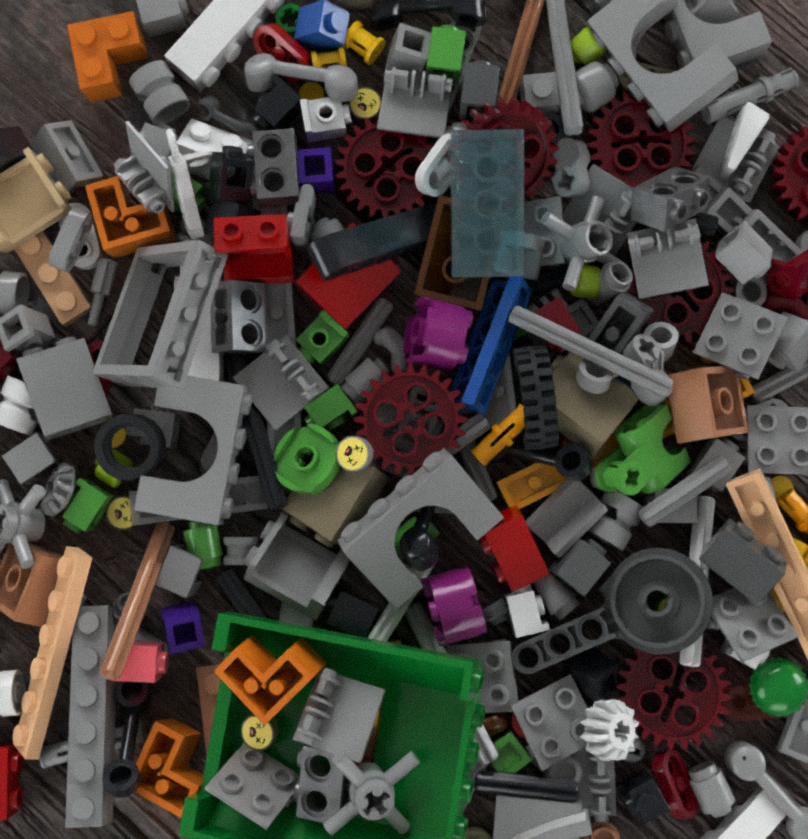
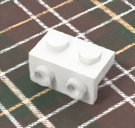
M192 118L176 141L179 153L182 156L204 150L222 152L223 146L240 147L243 149V153L248 155L247 144L253 143L252 140ZM211 164L188 172L209 180Z

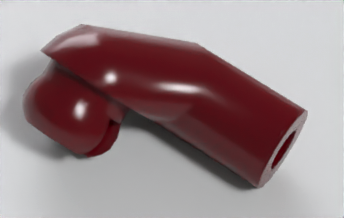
M770 291L767 292L766 300L762 304L763 308L773 312L789 311L792 315L802 319L808 318V306L800 297L795 299Z

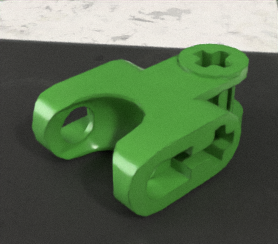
M661 402L658 406L644 404L615 429L614 434L619 446L601 460L595 470V481L600 490L604 492L619 490L624 495H635L640 491L644 494L655 493L666 487L688 466L691 459L686 447L663 446V432L672 420V414L667 403Z

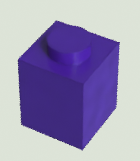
M331 147L296 150L300 188L304 184H310L315 193L335 192Z
M194 601L160 608L165 641L170 654L205 646L200 613Z

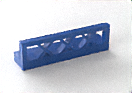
M510 275L507 282L493 279L468 343L466 361L464 364H460L450 392L460 390L461 393L462 387L467 385L462 400L458 399L459 395L454 398L455 403L466 404L462 408L464 410L485 415L519 328L508 321L510 313L515 306L526 309L532 294L531 288L523 277ZM501 290L504 292L497 307L495 302ZM491 324L487 336L485 338L483 334L484 330L487 325ZM479 354V357L473 369V359L476 355Z

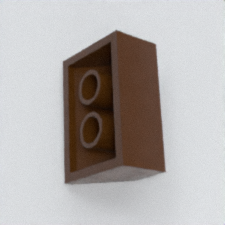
M439 195L414 295L463 306L466 310L472 311L474 317H478L482 309L506 212Z

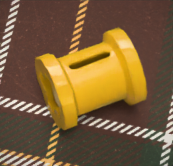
M357 20L347 30L345 45L342 46L346 49H353L364 57V62L367 65H371L383 51L386 40L372 35L363 28V23Z
M344 46L339 47L338 51L319 54L316 51H311L314 67L328 68L336 64L347 66Z

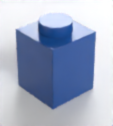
M320 0L299 8L294 39L319 52L345 45L350 13L327 0Z

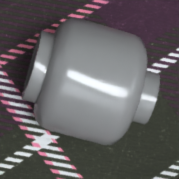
M594 61L575 72L580 107L585 112H594L601 106L609 103L612 98H615L616 88L619 85L618 78L608 64Z

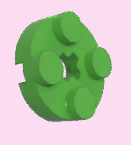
M306 424L309 427H303L299 430L294 428L288 431L279 441L274 453V461L277 462L278 473L276 471L275 473L280 483L288 489L299 494L319 495L330 485L339 472L340 465L336 459V449L339 443L336 437L325 428L316 424ZM313 452L312 462L303 467L305 464L304 460H302L305 454L311 455Z

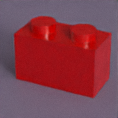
M517 505L501 511L500 513L504 518L479 539L486 554L493 552L498 561L492 567L500 583L507 581L512 592L550 575Z

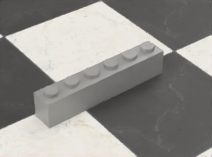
M109 605L80 606L72 633L65 828L103 827L113 823V796L107 792L102 782V775L109 764L114 762L116 698L114 688L117 681L106 679V677L100 675L99 671L118 624V620L113 617L114 607Z

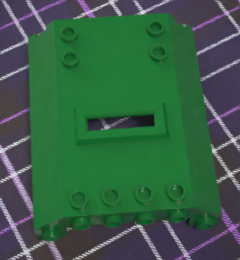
M235 612L218 613L212 650L225 652L224 659L251 635H254L276 659L303 637L327 662L323 668L336 671L338 675L386 690L380 706L371 763L378 765L383 773H385L410 751L419 759L420 764L393 785L395 791L394 806L408 820L410 828L406 833L399 834L385 818L373 821L367 820L358 814L331 836L324 828L323 823L296 817L297 802L293 801L289 808L284 806L268 829L265 830L206 791L205 787L244 743L241 737V725L247 717L253 714L220 679L201 791L185 798L179 836L191 839H465L468 819L463 818L465 803H470L474 786L473 780L468 779L471 765H476L479 755V743L474 742L476 728L482 727L485 716V705L480 704L484 681V670H481V660ZM316 675L274 716L279 727L278 738L267 749L262 750L299 775L301 767L297 766V756L303 743L293 740ZM320 755L321 761L325 765L330 766L328 759ZM316 791L322 800L327 801L324 794Z

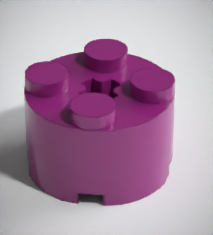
M425 296L419 297L413 306L419 308L415 317L409 316L405 328L403 353L410 354V358L405 359L407 364L412 363L421 367L425 364L430 369L450 372L456 364H464L466 361L468 345L465 344L467 331L472 325L473 313L470 310H466L463 306Z
M460 567L421 578L425 597H432L433 600L426 602L431 622H439V625L434 626L439 647L487 632L483 611L477 599V590L469 567Z

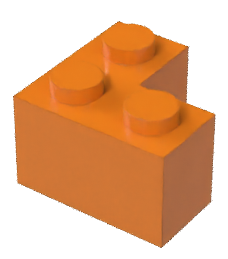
M134 11L67 24L79 88L90 103L121 97L122 91L117 65L148 59L143 29Z
M118 176L85 185L102 248L113 259L136 253L137 248L162 245L177 240L167 206L165 205L163 211L158 214L148 212L142 204L133 206L128 188Z
M251 635L237 646L214 672L265 726L327 662L303 637L276 659L254 635Z
M174 718L155 721L136 762L141 774V784L135 793L182 818L185 798L201 791L204 774L187 765L202 733Z

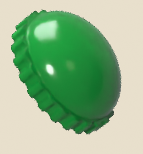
M771 657L763 664H758L756 670H752L753 674L749 677L750 683H748V687H750L749 694L752 696L751 700L756 703L755 706L760 708L763 713H768L769 716L775 715L778 718L780 716L787 717L789 714L794 715L795 711H800L801 706L805 705V699L808 698V680H806V674L802 672V668L797 666L795 662H790L786 658L777 657L774 659Z

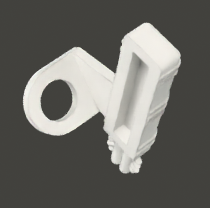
M167 129L166 135L171 151V156L168 159L172 167L171 175L177 191L182 218L185 222L184 226L192 240L202 238L204 233L188 171L211 164L213 151L204 150L182 156L179 153L173 130Z

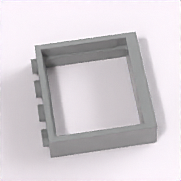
M201 240L137 248L92 374L121 386L183 389L228 254L216 253L214 247ZM154 263L160 264L157 273L151 271ZM213 263L212 268L205 264ZM183 266L149 364L132 365L166 268ZM169 367L176 370L173 379L166 375Z

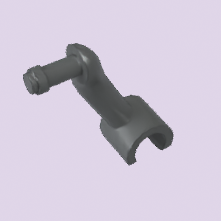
M208 95L198 101V104L207 106L209 110L200 115L203 120L213 118L234 131L251 133L252 141V132L261 130L255 124L236 120L220 112V102L212 95Z

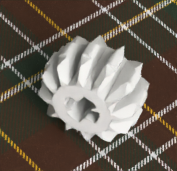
M614 699L594 701L593 707L585 709L587 719L580 722L584 726L585 732L580 738L587 741L586 751L604 761L626 759L627 753L635 751L633 741L640 738L635 733V728L640 722L633 719L634 709L626 706L624 702Z

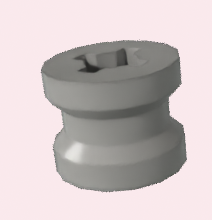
M223 537V544L227 547V554L223 557V565H244L243 562L253 546L258 544V537Z

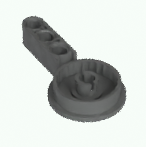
M649 548L638 551L624 559L612 573L606 589L605 602L601 608L519 644L512 653L513 665L521 673L532 674L611 639H621L638 650L652 654H670L681 651L697 641L710 622L713 610V596L709 581L701 568L682 553L665 548ZM659 590L668 596V604L664 610L655 611L649 606L648 598L653 591ZM590 619L597 620L602 626V634L598 639H591L585 633V624ZM559 633L566 635L570 641V648L566 653H560L554 647V638ZM527 647L534 649L538 654V662L534 667L526 665L523 661L522 655Z

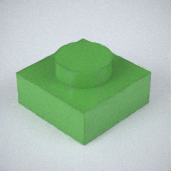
M508 730L492 742L498 752V757L490 763L498 773L515 774L532 761L511 730Z

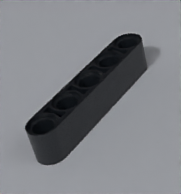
M432 204L327 234L309 244L306 250L322 280L329 281L425 249L435 208Z

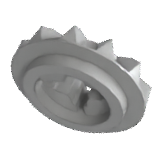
M62 462L53 469L51 476L48 477L44 487L46 493L41 499L42 503L40 505L41 511L44 514L54 517L69 503L76 483L75 470L72 465Z

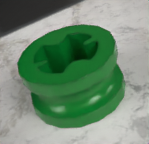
M290 3L281 6L277 10L275 19L276 24L294 38L296 26L289 27L288 23H286V17L293 15L295 20L298 17L300 7Z

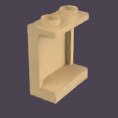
M29 147L22 150L26 158L0 174V252L5 255L67 216L68 212L72 209L68 203V200L72 197L60 180L55 183L49 174L54 169L42 152L36 155Z

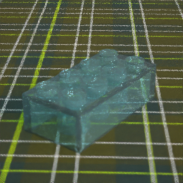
M524 129L451 130V277L524 276Z

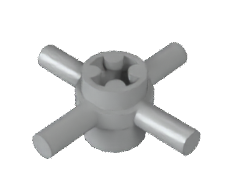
M599 196L591 198L584 222L570 226L549 211L541 218L542 224L561 236L559 243L560 251L563 257L570 262L562 285L565 290L575 291L584 264L594 262L595 260L603 265L614 261H621L609 253L613 241L609 227L605 223L598 221L604 204V199Z
M1 479L0 553L8 543L14 544L21 568H30L35 562L28 541L36 542L43 535L45 515L40 508L35 507L45 495L46 490L41 485L36 484L22 502L19 503L14 500L9 481Z
M343 751L336 753L332 762L348 778L350 802L323 823L326 831L332 836L355 816L360 814L365 819L373 821L385 818L399 834L406 833L410 828V823L394 806L395 791L393 785L420 764L416 755L410 751L383 773L382 769L374 763L368 762L356 766Z

